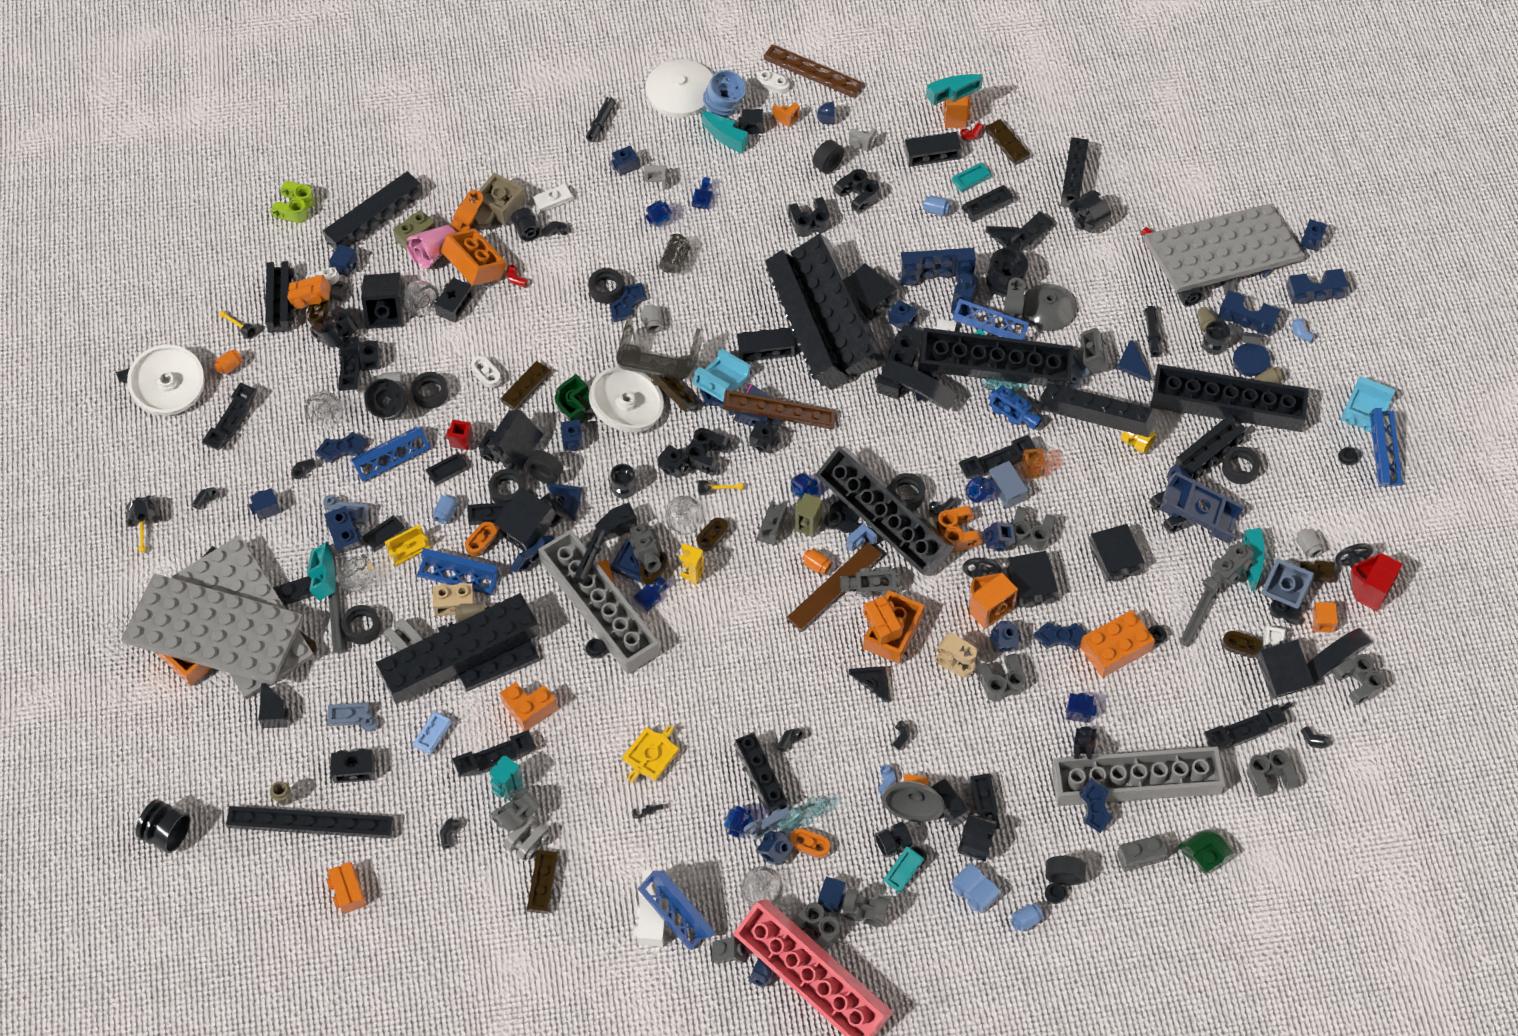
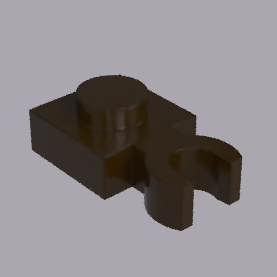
M1315 560L1314 565H1311L1307 561H1300V568H1305L1307 571L1314 573V581L1332 583L1335 562Z

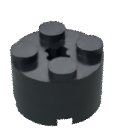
M1090 190L1069 204V210L1075 219L1074 224L1079 230L1083 229L1086 232H1093L1110 221L1108 220L1111 217L1110 207L1105 199L1103 201L1100 199L1099 196L1101 194L1095 190Z
M968 814L957 853L986 862L997 821Z

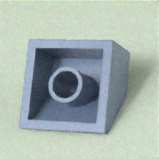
M1277 558L1261 594L1299 609L1314 581V573Z

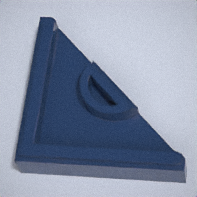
M1130 340L1117 365V370L1149 382L1151 376L1134 342Z
M547 483V490L553 496H558L562 499L565 512L573 521H576L582 487Z
M626 539L611 564L610 570L642 583L638 562L630 540Z

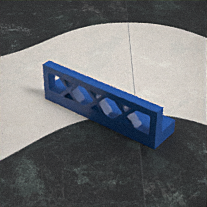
M959 298L952 318L954 321L977 329L981 328L983 331L1000 337L1026 340L1027 336L1025 335L1030 324L1027 321ZM962 304L968 305L972 313L969 315L959 313ZM980 311L987 312L989 320H979L976 313ZM1002 317L1007 325L1004 327L996 326L994 319ZM1015 323L1024 325L1022 333L1013 332L1011 325Z
M1374 408L1369 414L1378 487L1402 486L1394 410L1382 411V408ZM1383 416H1389L1390 424L1386 428L1384 427ZM1385 433L1392 439V443L1389 446L1386 445ZM1387 451L1394 456V461L1391 465L1388 463ZM1389 470L1396 474L1397 481L1391 482Z
M416 426L349 460L363 482L431 447L422 428ZM421 437L425 446L419 449L411 447L413 440ZM403 446L407 448L405 456L401 458L394 456L396 449ZM382 455L390 456L389 462L385 466L377 464L379 457ZM365 463L372 464L371 473L364 476L360 466Z
M423 548L421 552L422 563L417 573L418 577L448 585H457L463 583L460 579L461 577L470 575L473 580L468 582V584L472 583L474 591L492 595L499 578L497 566ZM426 565L434 566L437 570L430 574L424 572ZM447 570L453 571L455 575L450 578L443 577L442 573ZM486 579L490 580L491 584L489 588L481 587L479 582Z
M653 871L637 888L688 950H693L702 938H711L715 933L665 871ZM651 882L656 886V895H650L646 890ZM661 898H666L669 901V911H664L661 908ZM674 913H679L682 916V926H676L674 923ZM687 928H692L697 934L691 942L687 939Z

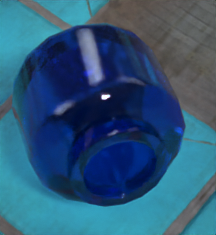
M658 200L646 208L648 214L645 217L650 225L654 223L656 227H660L671 220L672 211L666 201Z
M800 473L792 478L790 489L793 495L802 499L804 493L817 496L819 485L815 478L806 473Z
M985 477L973 478L966 485V495L975 503L986 502L994 494L992 482Z
M740 806L729 809L724 821V827L729 830L727 834L739 838L740 835H747L743 829L754 820L751 811Z

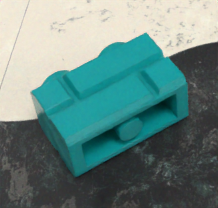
M502 756L497 762L498 765H494L489 771L491 777L490 784L493 786L492 792L497 797H504L506 800H509L513 796L514 790H517L523 782L519 765L507 756Z

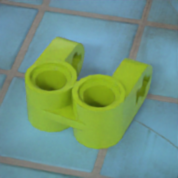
M284 181L280 188V193L292 200L288 204L274 202L270 213L278 219L303 223L308 218V209L315 202L312 190L306 184Z

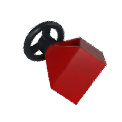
M1367 543L1354 544L1342 549L1335 556V562L1340 566H1350L1351 585L1355 600L1378 612L1392 588L1403 563L1383 553L1370 557L1373 554V547ZM1348 553V556L1344 560H1341V558Z

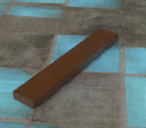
M772 44L764 54V60L854 99L863 87V83L776 45Z
M725 390L724 410L832 430L834 428L835 410L731 390Z
M869 542L866 543L789 614L787 621L802 632L844 593L840 589V576L855 577L856 572H860L859 569L871 568L882 558V553Z

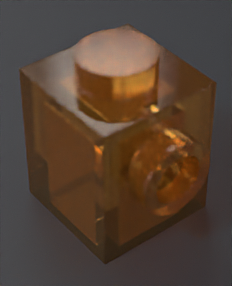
M1043 448L1023 450L1022 467L1025 478L1036 479L1044 476L1046 462Z

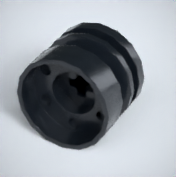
M1002 248L994 252L990 259L986 276V285L989 290L998 296L1006 297L1008 283L1012 278H1021L1025 281L1029 267L1026 256L1014 248ZM1015 285L1014 290H1018L1017 285Z
M387 378L377 379L366 388L364 404L367 410L377 418L394 420L405 411L407 395L404 389L395 381ZM385 396L391 398L388 405L383 402Z
M155 799L141 813L136 825L135 835L138 839L148 844H154L156 848L166 853H172L185 839L191 824V817L188 813L178 808H172L170 804H166L160 799Z

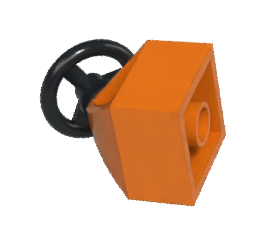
M972 558L963 563V572L973 578L969 594V613L986 629L1015 608L1018 589L1001 573V566L994 560ZM973 564L976 569L970 571L968 567Z

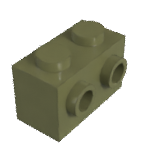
M419 210L403 223L398 224L393 229L395 241L407 251L406 245L409 244V240H406L408 237L436 227L435 222L422 210Z
M804 493L802 499L797 500L795 505V531L810 537L814 536L822 520L823 500L818 496Z

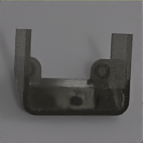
M627 316L616 356L617 365L621 369L678 380L686 379L694 371L702 345L700 328L696 329L690 355H684L676 359L641 352L638 346L631 345L630 342L634 328L632 317Z

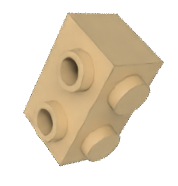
M463 582L457 585L440 584L433 586V610L435 616L456 615L455 606H459V604H475L472 583Z

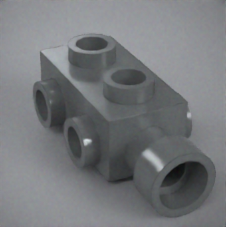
M648 522L631 528L632 537H629L632 548H636L633 550L636 560L641 559L648 572L658 571L661 567L659 552L662 551L659 540H657L658 537L655 529H650Z
M1240 541L1235 545H1231L1223 557L1217 558L1212 563L1213 575L1211 577L1208 576L1202 582L1203 586L1210 593H1214L1219 589L1221 583L1227 586L1230 582L1232 584L1237 582L1240 578V573L1243 570L1248 571L1254 565V551L1252 548L1242 544Z
M880 567L879 571L872 572L871 568L859 569L860 572H856L855 577L840 576L841 592L856 589V594H861V597H871L873 593H881V596H886L888 590L896 592L897 587H900V575H896V570H891V567ZM882 580H887L889 585L883 586ZM867 581L869 586L863 587L862 582Z

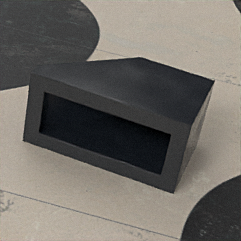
M630 502L612 508L595 524V528L602 529L607 533L603 542L629 533L631 528L638 526L637 517Z
M261 683L258 718L261 727L286 728L287 720H290L291 716L290 708H287L285 701L266 683Z

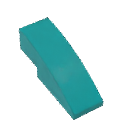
M965 74L937 80L927 85L926 97L933 105L948 98L954 103L981 89L983 76L981 74Z
M703 110L702 124L722 144L743 153L748 144V132L735 128V121Z
M1261 527L1246 530L1243 537L1244 545L1250 546L1254 551V565L1248 571L1245 570L1251 591H1255L1264 564L1265 547Z
M327 542L311 550L307 575L312 579L309 591L319 601L333 594L336 587L335 567Z

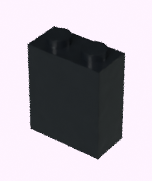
M866 263L847 278L864 315L870 320L880 316L886 307L893 305L897 300V288Z
M508 410L486 446L495 457L499 458L506 469L522 470L544 434L522 410Z
M1128 524L1090 535L1089 545L1105 582H1116L1126 576H1137L1143 571L1145 562Z
M1046 551L1008 558L1007 571L1010 581L1018 589L1016 597L1018 608H1029L1040 603L1050 604L1057 600L1059 591Z
M1288 638L1280 641V645L1272 646V644L1264 645L1255 654L1271 700L1304 691L1314 686L1298 639L1291 641Z

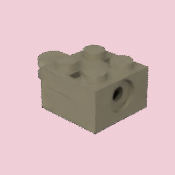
M493 173L479 190L483 195V201L475 216L476 225L479 228L487 229L494 220L506 225L511 219L512 214L526 201L524 188Z

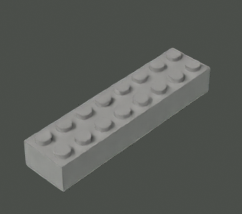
M570 529L538 549L540 561L600 640L604 642L626 674H629L659 655L660 644L595 560L585 583L580 584L574 581L573 576L579 567L586 548Z
M1218 746L1093 755L1092 760L1087 759V756H1080L1079 759H1074V757L1054 758L1052 764L1057 806L1086 804L1080 797L1079 792L1091 777L1109 789L1105 803L1217 795L1222 793L1225 785Z

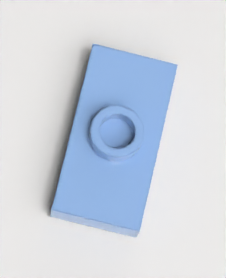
M434 711L413 742V747L431 755L452 724V720Z

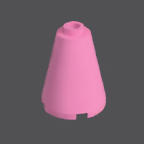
M449 225L411 235L406 240H409V244L406 247L410 257L415 263L419 262L422 265L420 267L423 269L431 267L443 254L441 249L446 235L456 233V230Z

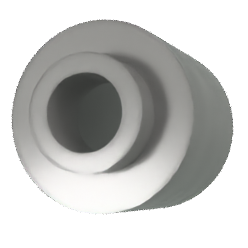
M653 304L646 305L641 310L644 328L649 333H656L661 330L662 326L659 307Z
M401 371L386 372L378 375V379L387 378L395 381L402 388L406 386L405 375L401 374Z
M1305 528L1297 533L1296 541L1306 556L1314 558L1323 552L1322 543L1312 529Z

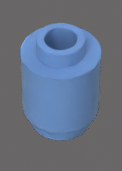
M933 195L930 197L926 196L923 204V210H926L927 213L943 217L949 214L951 203H949L948 199Z
M449 494L441 496L433 511V519L438 523L447 524L458 506L456 498Z
M1036 903L1032 905L1027 904L1011 914L1012 919L1010 922L1016 931L1024 932L1038 924L1040 919L1043 918V913Z

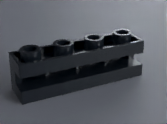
M281 261V267H275L274 262H266L265 324L268 333L291 332V324H294L293 313H291V309H294V307L289 302L287 296L289 284L292 283L295 274L294 268H290L289 261Z
M1229 414L1177 456L1175 465L1184 468L1190 474L1192 480L1196 477L1200 478L1209 466L1213 467L1221 456L1226 455L1228 450L1232 449L1235 445H1240L1244 441L1247 428L1242 424L1236 426L1234 424L1235 418Z
M752 732L736 739L735 750L767 816H771V813L777 809L786 808L788 800L755 733Z

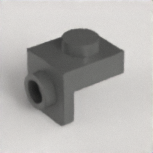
M730 937L712 941V962L720 964L735 960L739 963H745L747 949L739 939Z

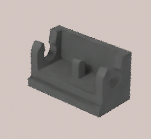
M772 500L756 540L775 546L787 515V503L782 502L779 507Z

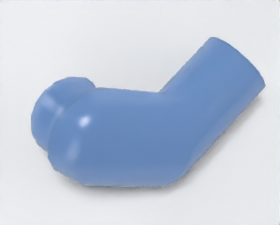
M1301 318L1295 319L1292 322L1294 335L1311 343L1314 334L1306 331L1304 321Z
M884 764L880 768L883 783L877 790L882 795L888 786L896 783L894 770L888 764Z

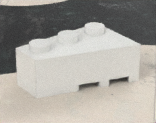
M643 870L642 883L653 872L652 870ZM651 882L646 890L650 895H656V886ZM639 892L641 900L636 910V917H639L638 925L635 924L634 937L637 938L638 945L663 947L666 922ZM661 898V908L664 911H668L669 901L666 898Z

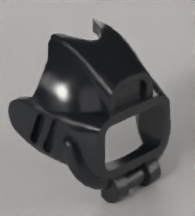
M148 495L142 498L136 497V500L129 501L126 505L128 527H132L131 520L134 523L137 522L139 514H144L148 520H151L154 515H158L159 521L162 522L163 516L159 506L160 500Z

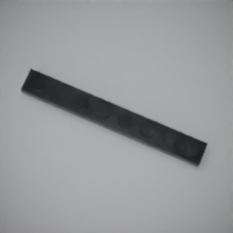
M229 806L226 827L232 829L391 839L394 824L393 816Z

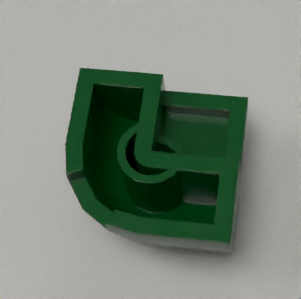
M575 374L557 388L555 404L560 412L569 421L580 420V423L586 421V416L593 411L589 401L588 385Z
M1204 829L1198 831L1178 844V847L1189 861H1194L1205 876L1217 867L1221 868L1237 857L1235 849L1224 836L1215 830Z

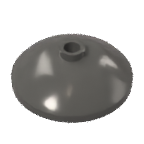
M1041 284L1032 287L1025 293L1022 315L1034 328L1043 331H1057L1067 327L1073 321L1077 307L1074 297L1065 288L1054 284Z
M912 781L897 782L888 786L883 792L882 802L885 808L893 815L904 820L928 822L939 818L944 811L942 797L933 788L922 783Z

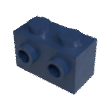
M344 506L324 514L338 552L343 553L362 545L360 539H363L360 528L355 526L354 521H357L353 510Z

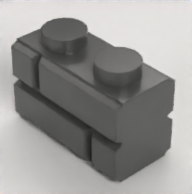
M1098 328L1082 332L1080 337L1083 364L1092 374L1108 369L1109 362L1105 336L1101 334Z
M1159 834L1150 838L1147 837L1121 844L1117 851V856L1124 872L1163 862L1166 856V850Z

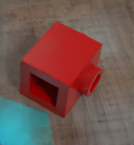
M452 419L450 428L447 429L446 439L449 440L450 447L469 450L473 437L471 422Z

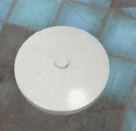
M675 59L664 62L657 66L647 78V99L656 111L669 117L685 118L697 115L706 109L703 95L713 75L704 65L696 61Z
M169 344L158 345L141 353L132 363L127 377L128 389L134 402L144 411L159 416L175 415L190 408L199 399L205 383L204 371L197 357L181 346Z
M613 367L606 369L595 377L590 387L589 401L594 413L602 422L619 431L641 432L651 428L659 420L664 408V399L659 387L653 385L651 378L646 374L632 368Z

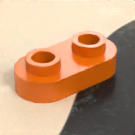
M492 522L480 524L467 538L465 548L469 555H481L497 538L498 532Z
M802 828L795 829L790 835V842L794 845L793 849L815 858H824L830 852V842L824 836ZM802 839L804 842L799 844L797 840ZM818 846H821V847L823 848V850H822V851H818V850H816V848H817Z

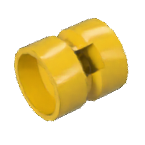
M1123 431L1120 440L1129 446L1134 445L1135 450L1145 454L1154 443L1157 434L1152 431L1149 437Z

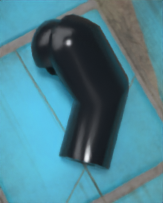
M552 221L542 229V233L545 237L554 231L560 232L561 235H566L569 229L564 222Z
M215 487L202 489L193 501L192 507L200 510L204 502L218 497V490Z
M950 497L944 504L932 501L929 504V511L933 515H939L944 510L953 509L957 505V501L953 497Z
M1309 726L1304 727L1300 731L1310 747L1324 749L1331 743L1329 737L1315 735Z
M794 728L785 731L777 748L782 752H786L790 743L804 738V730Z

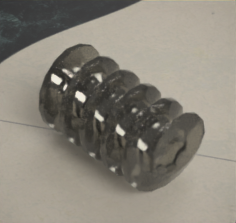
M672 234L670 236V240L658 264V268L663 272L674 274L681 272V267L684 265L683 262L686 260L688 251L691 248L683 235Z

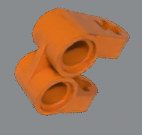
M477 190L469 191L457 208L450 224L456 231L470 230L483 201L481 192ZM474 197H476L477 200H475L474 203L471 202V200H472Z
M970 506L944 510L939 514L938 531L956 546L951 553L977 547L983 542L980 531L974 530L963 533L959 528V524L967 523L974 518Z

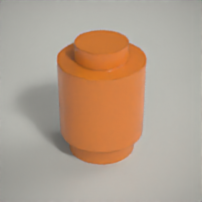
M236 349L228 350L215 359L216 364H214V367L219 374L227 375L239 367L243 359Z
M814 548L808 549L802 557L804 560L803 565L817 574L825 575L832 566L829 557Z

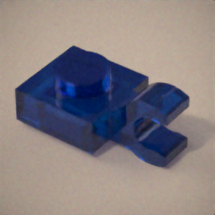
M703 177L701 189L695 188L691 202L692 207L710 209L713 198V191H709L711 186L710 178Z
M659 577L652 587L646 585L633 596L634 600L649 612L662 600L660 593L668 587L666 585L667 581Z

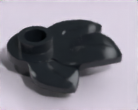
M839 500L831 505L830 512L825 515L824 524L829 529H839L843 533H853L859 527L855 523L859 516L851 508H845V503Z
M1274 600L1270 604V613L1275 618H1283L1289 624L1298 625L1302 623L1299 615L1304 613L1308 606L1303 601L1299 609H1295Z

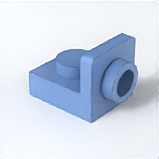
M863 523L847 537L846 547L853 551L856 547L860 548L865 541L874 546L877 543V534L874 529L867 527Z

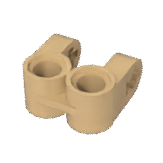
M947 633L936 648L938 654L935 657V661L941 667L952 671L960 677H971L975 669L976 648L956 634ZM969 651L971 652V656H965L964 653H967ZM969 665V669L962 670V666Z

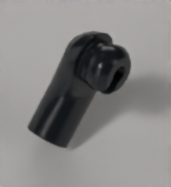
M314 458L297 462L291 471V476L294 479H301L306 470L316 467Z
M900 720L895 726L899 731V736L892 743V746L899 751L910 738V726L903 720Z
M447 819L440 829L443 849L452 847L450 834L453 830L456 831L460 827L457 819Z

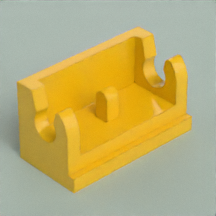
M420 524L385 541L387 552L396 567L420 555L423 548L431 549L428 538L424 536Z
M683 543L681 546L683 555H679V559L683 562L682 566L689 569V574L680 572L682 578L692 581L693 584L697 585L704 571L703 550Z

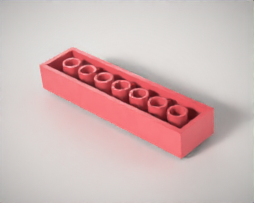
M768 899L757 901L733 933L736 938L844 1036H876L892 1015L893 1011Z

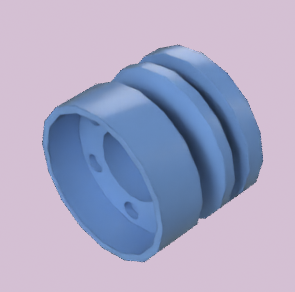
M720 70L716 72L710 79L704 92V106L709 112L722 117L734 114L745 94L746 86L744 80L734 71Z

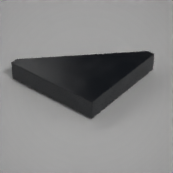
M986 226L985 232L1001 246L1019 250V240L1014 244L1011 242V238L1018 232L1019 227Z
M886 666L849 669L848 672L851 677L885 703H889Z

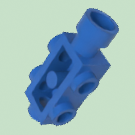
M1003 385L997 390L993 389L988 396V399L991 400L989 406L992 407L993 412L1003 414L1012 424L1021 425L1025 422L1029 428L1036 430L1042 421V417L1030 413L1033 406L1031 403Z

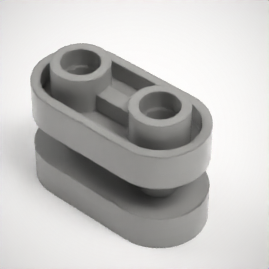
M401 618L395 623L398 629L395 631L390 627L383 631L385 639L396 652L425 639L421 632L417 633L414 630V625L409 619ZM401 635L407 639V644L400 638Z
M532 815L525 817L524 822L512 831L504 843V846L510 851L518 848L517 856L523 861L531 860L536 855L540 845L546 844L551 837L550 829L547 826L541 824L539 827H536L538 819ZM530 833H532V834L527 838V840H526L525 842H523V841L526 839V837H527Z

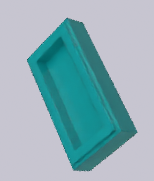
M980 162L953 176L952 182L962 193L990 179L991 173Z
M907 846L883 881L901 893L925 859Z

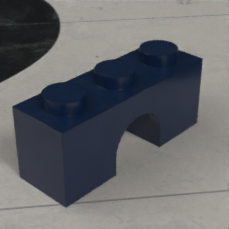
M1343 269L1324 271L1321 280L1322 284L1312 283L1308 279L1307 273L1289 276L1286 289L1291 304H1304L1306 302H1319L1326 299L1345 297L1348 283Z
M1228 290L1220 307L1218 317L1244 328L1257 331L1260 334L1271 336L1281 309L1263 303L1258 311H1249L1244 306L1246 296Z

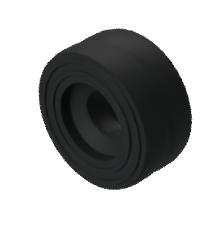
M834 140L825 141L816 150L812 160L813 165L825 174L831 173L841 163L845 153L844 148Z

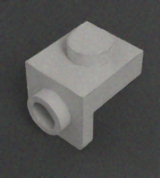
M854 128L849 132V144L866 152L877 142L876 129L872 128L869 134Z
M644 165L645 182H662V190H666V183H669V172H666L665 165Z

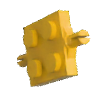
M667 725L662 734L654 732L647 727L642 731L622 757V761L633 768V771L627 777L628 781L634 783L640 774L647 776L654 782L658 780L679 753V748L668 739L675 731L673 727Z

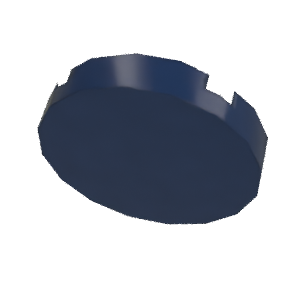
M1245 343L1235 350L1233 365L1244 376H1257L1269 368L1271 357L1263 346Z

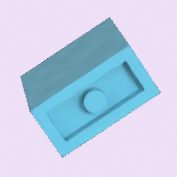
M721 348L718 351L717 358L705 369L699 367L695 370L693 385L723 402L725 390L736 391L749 379L751 365Z
M1359 376L1340 420L1349 425L1362 428L1367 432H1372L1369 413L1374 408H1382V411H1387L1395 389Z

